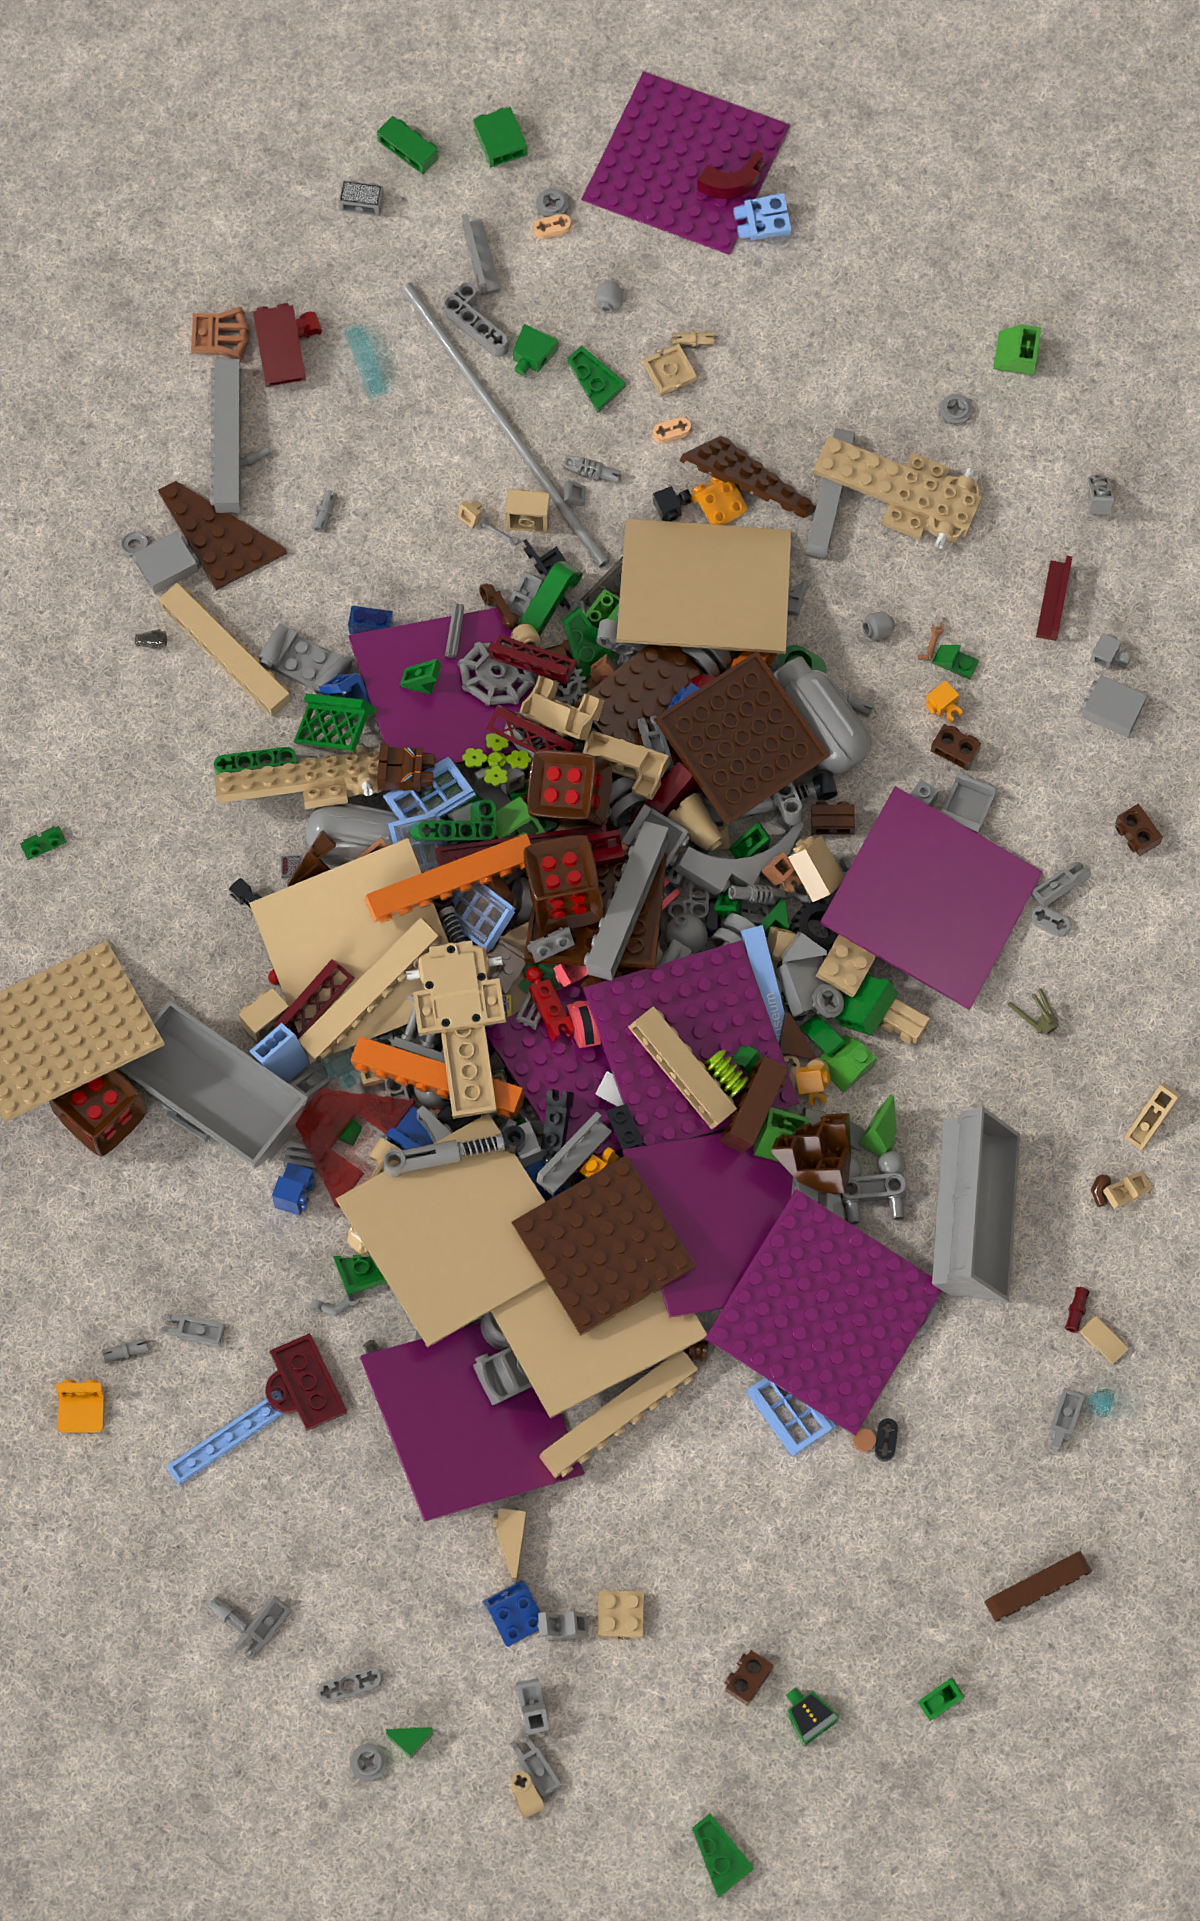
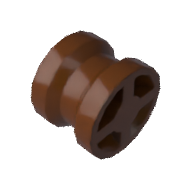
M703 1340L691 1345L689 1348V1358L692 1361L699 1359L701 1362L706 1363L709 1341Z

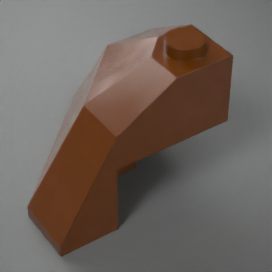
M849 1113L824 1115L820 1117L821 1121L814 1125L807 1123L796 1128L794 1134L790 1136L783 1134L775 1139L771 1148L772 1154L799 1183L821 1193L836 1195L845 1192L849 1182L851 1164Z

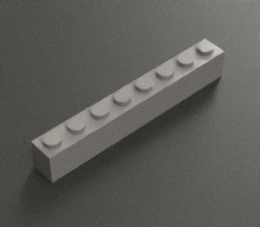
M239 359L215 360V368H211V379L215 380V385H211V398H214V403H211V416H214V421H211V433H214V439H211V451H214V457L210 458L211 469H214V475H210L211 487H214V493H210L211 506H215L216 513H241V367Z
M644 821L642 828H638L635 836L636 843L629 849V860L627 864H623L621 869L622 877L620 881H616L613 891L614 896L607 902V913L605 917L602 916L600 919L598 935L595 934L593 936L591 952H587L584 965H586L588 975L610 981L613 980L669 843V827Z

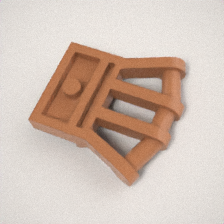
M237 307L222 313H193L191 352L212 353V355L221 354L231 359H239L241 362L245 347L249 345L247 333L250 331V326L244 317V309ZM231 318H236V319H237V322H238V323H220V322H222V321H225V320H228V319H231ZM219 331H238L239 336H219ZM219 344L238 345L234 351L223 346H220Z

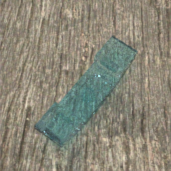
M359 324L344 329V336L360 372L368 398L371 399L388 393L378 360L363 325Z

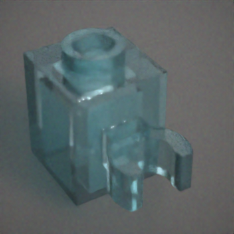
M350 1047L330 1055L324 1060H320L328 1080L339 1078L343 1090L350 1089L356 1085L354 1077L350 1074L355 1069L350 1061L353 1054Z

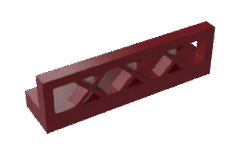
M1066 556L1065 563L1050 560L1036 633L1037 638L1057 641L1073 558L1071 556Z
M499 635L496 643L491 641L488 647L490 659L564 684H568L577 665V660L503 635ZM502 643L509 644L512 648L504 646ZM524 650L530 651L531 655H530V654H527V653H524V652H522V651H524ZM542 657H548L550 661L542 659ZM565 663V664H568V665H570V666H569V667H566V666H563V665H560V664Z
M501 705L496 707L486 728L533 753L538 749L534 748L531 739L538 736L544 738L547 746L539 749V751L551 750L550 748L560 746L566 749V751L571 752L576 743ZM497 716L506 720L507 729L500 731L492 727ZM509 722L515 724L516 726L511 727ZM518 727L525 729L527 738L522 740L516 739L512 729ZM509 731L511 736L504 732ZM529 731L536 735L530 736ZM529 740L530 745L524 743V741ZM548 741L554 743V745L549 746Z
M619 829L587 836L589 842L592 843L591 848L596 867L625 861Z
M331 959L274 1025L277 1027L282 1023L289 1028L293 1022L302 1021V1030L296 1036L299 1039L326 1012L355 978L337 961ZM340 970L347 979L342 985H334L333 977ZM322 989L331 990V997L328 1001H319V993ZM308 1005H316V1015L312 1018H305V1009Z

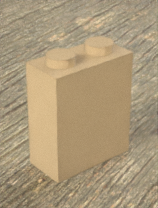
M821 835L813 838V836L805 838L801 841L802 844L793 848L794 852L788 857L812 902L830 895L841 885L844 879Z

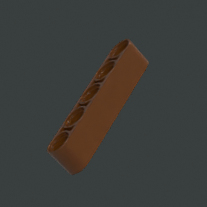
M1079 1551L993 1595L984 1603L994 1621L999 1622L1001 1621L1000 1618L1003 1616L1008 1617L1020 1611V1608L1024 1605L1027 1607L1039 1601L1040 1597L1044 1595L1047 1597L1060 1590L1059 1587L1063 1585L1068 1586L1079 1580L1080 1576H1087L1092 1572V1569L1083 1553Z

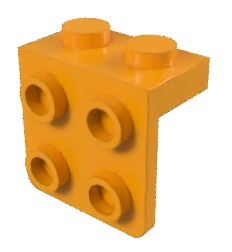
M710 477V482L705 485L701 483L692 489L694 492L690 493L692 496L690 498L691 501L699 503L709 523L712 525H726L748 510L738 488L730 480L725 483L717 478Z
M70 1379L63 1380L62 1383H56V1392L59 1396V1432H102L104 1417V1387L102 1383L95 1379H87L85 1383H76L75 1380Z

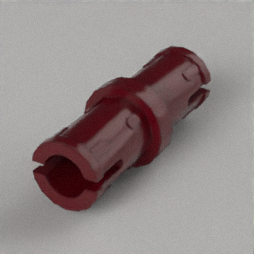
M1076 1287L1074 1299L1068 1308L1069 1316L1065 1329L1072 1333H1078L1082 1316L1086 1313L1085 1306L1090 1291L1084 1287Z

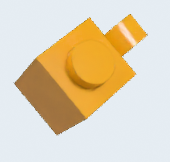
M946 680L927 694L925 703L927 710L931 714L935 713L938 717H941L947 712L946 719L951 724L955 720L951 714L956 713L959 717H962L963 712L961 708L956 706L959 701V694Z
M825 1064L800 1067L795 1073L799 1094L809 1093V1104L811 1106L815 1104V1097H819L822 1105H824L827 1097L822 1091H825L828 1084H830L829 1071H826Z
M608 1147L603 1153L602 1160L592 1155L579 1172L585 1178H588L621 1157Z

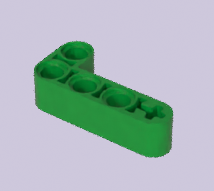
M566 561L556 562L517 626L530 624L540 636L568 589L574 588L579 583L583 573Z
M280 747L220 755L214 760L216 775H219L223 772L234 773L244 769L256 770L266 766L277 767L287 763H298L296 753L292 748ZM286 757L292 758L289 762L282 761ZM264 760H270V761H271V762H270L269 764H267V765L261 764ZM245 762L250 763V765L245 768L240 766L242 763Z
M489 799L474 802L470 809L471 821L417 822L411 827V836L419 842H479L491 840L497 833L496 805ZM482 804H483V805L485 806V808H486V813H485V815L482 814V812H481V805H482ZM442 826H444L446 829L445 836L441 834ZM462 826H464L467 831L465 836H463L461 833ZM482 826L486 828V836H483L481 833ZM421 828L423 830L431 829V833H421Z

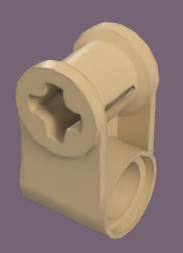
M524 1771L514 1773L511 1777L510 1787L522 1817L527 1818L544 1810L545 1807L542 1799L535 1789L530 1776ZM520 1777L521 1780H526L524 1788H521L520 1785L515 1786L517 1778Z

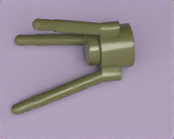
M1042 989L1038 991L1045 1008L1037 995L1032 994L1035 1003L1043 1014L1037 1019L1038 1024L1012 1002L1008 1003L1038 1033L1043 1031L1047 1035L1059 1027L1058 1020L1053 1014Z

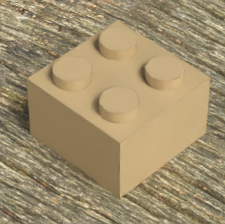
M520 488L508 489L505 510L506 529L548 533L550 493H545L541 490L532 492Z
M273 988L269 991L265 990L257 997L254 1003L247 1004L241 1009L239 1018L242 1028L258 1044L276 1028L274 1024L286 1012L289 1006Z

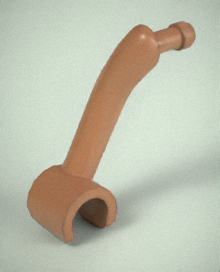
M943 622L940 624V630H936L934 624H932L931 632L933 634L928 645L927 654L919 655L918 660L932 659L938 636L944 631Z

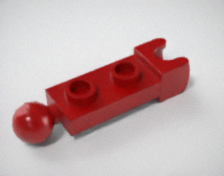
M532 966L526 971V979L534 983L528 990L547 1027L546 1030L551 1041H557V1037L560 1035L559 1030L564 1031L565 1035L570 1037L574 1033V1025L570 1017L567 1016L550 979L542 981V970L539 967Z

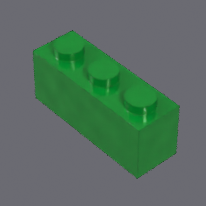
M391 116L377 131L379 143L422 175L439 159L437 146L431 141H426L418 131L411 130L401 119L398 120Z

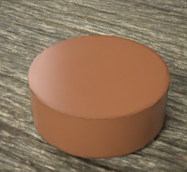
M869 1429L858 1430L853 1438L855 1448L861 1452L872 1450L876 1443V1436Z

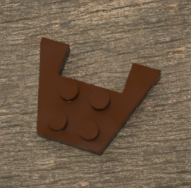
M324 830L319 833L288 880V887L331 870L320 858L335 848L336 843Z

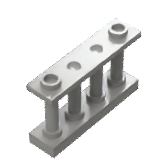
M408 995L407 999L414 1002L413 995ZM414 1005L405 1034H402L401 1037H394L392 1045L445 1063L444 1050L434 1049L435 1045L433 1042L436 1033L427 1035L422 1044L414 1042L413 1034L417 1025Z

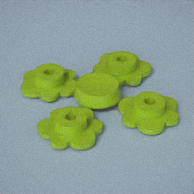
M495 733L486 736V746L495 751L488 757L483 754L481 749L475 750L473 748H468L466 754L462 756L465 765L469 768L474 766L481 767L482 763L488 761L491 769L485 771L484 781L495 787L499 786V784H506L508 781L507 771L501 769L505 766L506 761L511 764L513 769L519 768L521 770L526 769L528 764L531 763V757L528 756L526 750H520L519 752L514 750L506 758L500 751L502 748H508L509 740Z

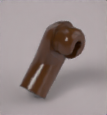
M1101 1174L1097 1176L1091 1187L1097 1207L1107 1204L1103 1190L1111 1184V1178L1108 1175Z

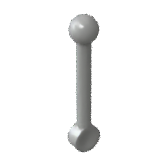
M487 520L481 521V526L483 528L487 527L488 529L492 530L493 532L510 541V544L513 546L518 544V539L516 537L511 538L510 536L491 526Z

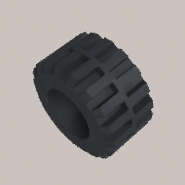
M822 899L819 903L817 901L807 902L792 918L789 930L796 934L798 932L803 933L824 948L828 954L839 934L827 928L828 937H816L810 932L808 921H821L830 903L826 904V900Z

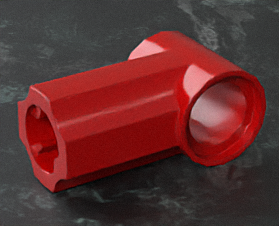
M309 311L303 313L299 319H296L299 338L304 336L310 338L309 336L315 334L321 335L322 328L316 312Z

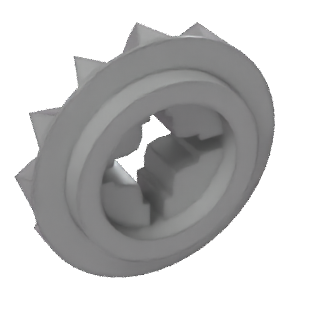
M554 188L542 191L536 200L538 212L542 213L544 217L563 214L567 211L568 207L567 196L561 190ZM548 199L553 203L556 202V208H553V206H548Z
M961 394L948 395L940 403V416L944 418L945 422L949 421L953 425L955 423L962 425L964 421L969 420L972 414L970 400ZM956 403H958V410L962 411H958L957 414L954 415L953 410L951 409H954V406H956Z
M823 984L814 990L811 998L813 999L812 1006L817 1009V1014H822L824 1018H834L842 1012L844 1000L837 988L829 984ZM831 997L828 1002L829 1005L824 1006L825 999Z
M373 1744L359 1746L354 1750L350 1758L351 1771L357 1778L364 1781L376 1780L383 1775L387 1766L385 1753L381 1748ZM360 1757L366 1759L373 1757L372 1762L376 1769L367 1767L363 1770L364 1762Z

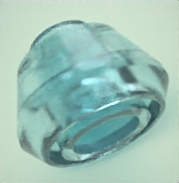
M1097 1389L1096 1393L1091 1392L1087 1403L1091 1405L1090 1410L1100 1418L1107 1417L1113 1402L1114 1392L1111 1389Z

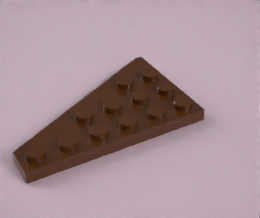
M719 436L683 453L679 460L682 463H685V461L697 465L699 471L707 473L725 483L730 480L739 484L741 490L749 492L767 502L770 499L780 503L782 509L790 511L799 517L805 518L816 509V506L811 503L810 499L801 496L795 491L794 487L785 484L779 479L778 475L769 472L763 467L762 463L753 460L744 450L737 448L726 437Z
M174 481L158 489L160 497L192 551L197 556L199 563L215 590L287 554L283 546L231 514L216 513L215 506H211L210 501L179 482Z

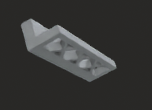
M468 214L462 215V226L480 295L499 292L500 285L482 219L469 221Z
M597 1111L538 1172L536 1182L551 1195H554L611 1135L612 1131L600 1122L602 1115Z

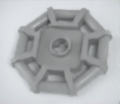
M475 643L471 651L458 662L463 682L462 689L485 703V706L508 703L518 704L520 698L530 687L535 685L536 681L533 678L532 672L523 670L524 674H519L517 667L490 659L489 652H487L490 643ZM502 643V645L512 648L511 645ZM477 655H480L481 658L477 662L473 661ZM469 670H475V677L470 679ZM492 670H500V675L493 674ZM515 683H522V685L515 691L513 688ZM481 685L482 687L488 690V694L484 693L475 686ZM503 692H507V694H508V695H501V696H493L494 693H495V694H502Z

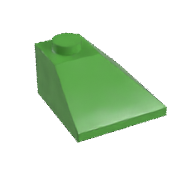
M846 1034L842 1037L845 1044L830 1057L825 1053L819 1057L827 1062L830 1080L843 1093L873 1068L876 1063V1057L862 1042Z
M891 1094L876 1111L859 1142V1145L878 1157L885 1152L891 1151L896 1143L893 1141L897 1133L894 1096Z

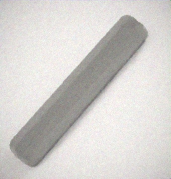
M455 603L453 605L445 653L447 658L454 659L457 656L464 613L463 604Z

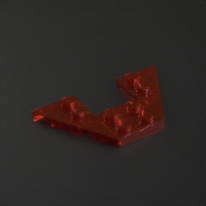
M320 1089L304 1110L295 1125L335 1207L340 1208L336 1198L352 1190L364 1175L363 1171L331 1150L356 1114L387 1135L390 1128L396 1129L409 1109L415 1105L416 1102L413 1099L408 1100L392 1098L390 1096L382 1097L373 1094H356L347 1091Z

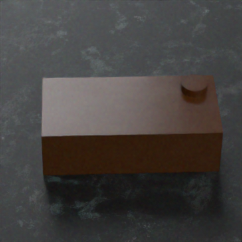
M766 1056L753 1066L746 1087L743 1088L736 1103L737 1109L732 1113L721 1136L720 1143L741 1154L754 1145L779 1087L783 1088L788 1079V1076L785 1075L788 1070L787 1067Z

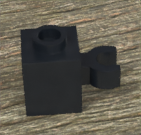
M672 486L654 492L653 503L661 521L672 522L682 516L681 505L684 506L692 503L690 499L692 496L689 489L676 495Z

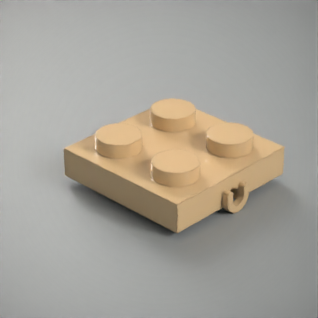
M679 344L666 350L659 349L655 355L642 360V364L660 396L697 381V375Z
M626 1589L599 1591L597 1636L616 1638V1640L644 1638L645 1592L626 1591Z

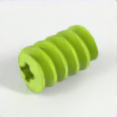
M724 1049L714 1054L704 1065L709 1064L707 1072L715 1071L712 1078H721L719 1084H726L723 1092L732 1091L730 1094L732 1098L746 1087L748 1077L740 1078L743 1071H734L737 1064L729 1065L732 1058L730 1056L723 1058L726 1053Z

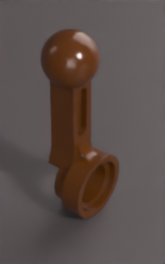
M481 584L479 591L484 604L494 603L502 616V623L506 628L513 629L517 627L519 618L515 613L511 612L500 591L496 592L492 584Z

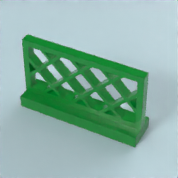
M306 693L303 701L308 705L294 743L303 746L355 752L368 715L374 716L377 708L362 699ZM313 711H316L317 716L311 720ZM331 713L332 717L325 722L324 717ZM345 714L346 719L339 724L338 719ZM360 716L358 722L353 725L352 721ZM320 721L321 726L314 731L313 726ZM334 723L335 728L328 732L327 728ZM348 725L349 730L343 734L342 729ZM309 730L310 735L303 740L304 734ZM323 732L324 737L318 741L317 736ZM338 734L339 738L332 743L331 738ZM352 735L350 744L346 745L345 740Z

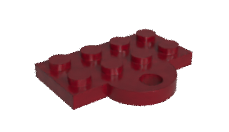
M310 1333L269 1351L277 1371L269 1377L266 1383L265 1394L267 1402L274 1410L284 1414L297 1412L306 1431L347 1414V1409ZM276 1390L282 1391L284 1394L283 1399L279 1401L274 1400L271 1397L272 1392Z

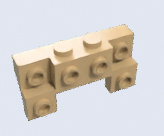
M539 676L532 693L522 702L519 713H522L527 719L542 724L541 726L551 731L553 729L557 730L556 733L560 736L568 737L569 735L580 740H588L593 720L599 721L605 700L590 694H584L580 706L576 708L555 699L559 682Z
M593 730L588 736L583 750L584 754L601 756L611 762L613 773L635 779L636 782L632 787V793L650 800L653 799L661 786V778L670 765L669 755Z

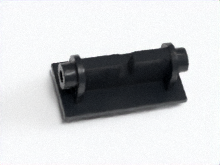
M627 1104L606 1111L622 1150L635 1148L643 1143Z

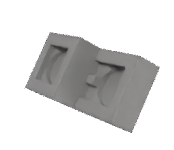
M524 571L516 590H513L507 604L511 612L523 617L544 580Z

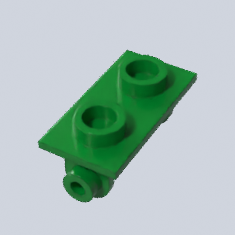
M52 826V828L41 832L42 836L39 838L36 834L23 839L20 845L27 860L65 844L66 840L59 826Z

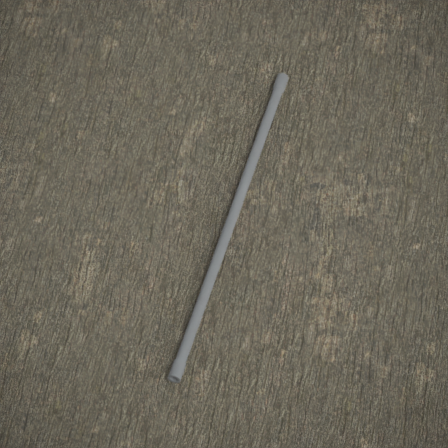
M405 284L402 287L405 296L415 306L545 491L550 493V498L583 542L599 568L609 563L607 556L597 546L567 502L564 501L560 492L423 302L413 284Z

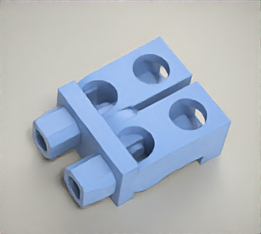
M784 193L746 200L744 205L734 208L735 220L746 218L747 222L745 225L737 226L739 238H750V241H754L756 239L789 236L791 234Z

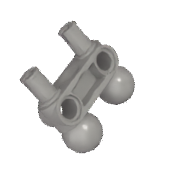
M895 1151L883 1153L878 1160V1169L881 1174L860 1176L862 1172L861 1164L857 1158L851 1156L847 1186H853L856 1189V1193L854 1195H848L846 1192L840 1193L841 1201L846 1205L848 1223L858 1224L861 1222L859 1203L886 1199L890 1202L892 1220L904 1218L902 1199L906 1196V1182L903 1174L905 1160L901 1154ZM892 1181L897 1182L900 1189L896 1191L891 1190L888 1184Z

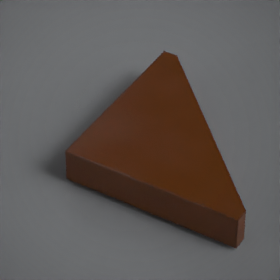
M785 1013L779 1039L781 1052L810 1060L817 1058L792 1015Z

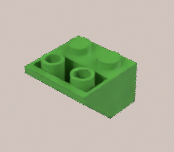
M1021 324L999 331L993 369L1034 375L1041 327Z
M606 589L601 592L585 613V616L597 632L601 620L610 619L618 622L616 615L619 610L620 598Z
M520 796L496 811V839L516 837L524 834L545 833L538 819L528 814L527 804Z
M770 1107L755 1140L753 1155L780 1162L771 1151L775 1139L783 1134L785 1136L794 1134L796 1128L809 1123V1118Z

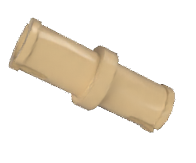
M691 331L690 333H672L673 346L677 344L691 345V347H696V345H714V332L695 333V331Z

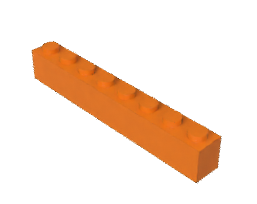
M527 834L366 894L364 900L373 922H388L393 919V915L399 913L401 916L409 914L413 911L412 908L427 907L433 904V900L438 898L441 900L448 899L453 896L452 893L459 890L461 893L471 890L473 888L472 885L477 883L485 885L493 881L492 878L498 875L501 878L513 873L512 870L519 867L521 870H524V849L531 845Z
M359 1036L350 1059L357 1071L362 1073L370 1071L375 1073V1076L385 1080L389 1077L395 1079L396 1083L403 1086L411 1084L422 1092L427 1093L430 1090L436 1092L437 1096L444 1099L450 1097L445 1063ZM493 1079L497 1114L507 1119L510 1116L517 1118L525 1097L524 1089Z

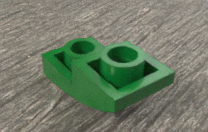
M817 1014L799 1027L816 1044L817 1048L828 1057L845 1044L844 1040Z

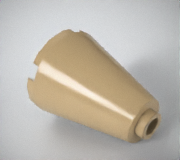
M693 793L679 804L680 807L676 811L673 809L667 817L689 830L687 835L690 836L689 840L706 852L710 850L715 852L722 846L721 841L723 837L701 797Z

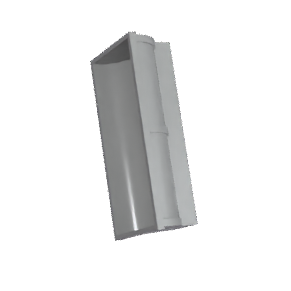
M169 1000L152 1020L165 1045L116 1069L245 1160L252 1167H259L266 1160L270 1162L296 1130L295 1124L305 1108L308 1097Z
M983 1106L964 1111L959 1115V1118L944 1119L932 1284L950 1296H969L978 1299L1009 1302L1020 1133Z

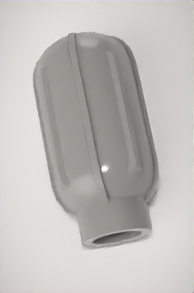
M803 657L795 658L780 667L774 673V676L830 755V757L818 764L817 767L824 773L830 772L836 776L853 769L861 763L870 751L872 744L871 736L833 680L826 673L819 670H811Z
M350 803L318 807L310 814L306 826V848L309 850L319 833L324 830L336 843V847L320 859L325 864L341 866L353 861L381 837L388 845H392L393 842L388 823L399 821V819L392 811ZM401 828L404 839L409 838L411 844L417 843L405 828ZM421 830V833H431L428 830ZM430 844L423 846L426 860L428 857ZM419 847L413 848L419 865L423 864Z

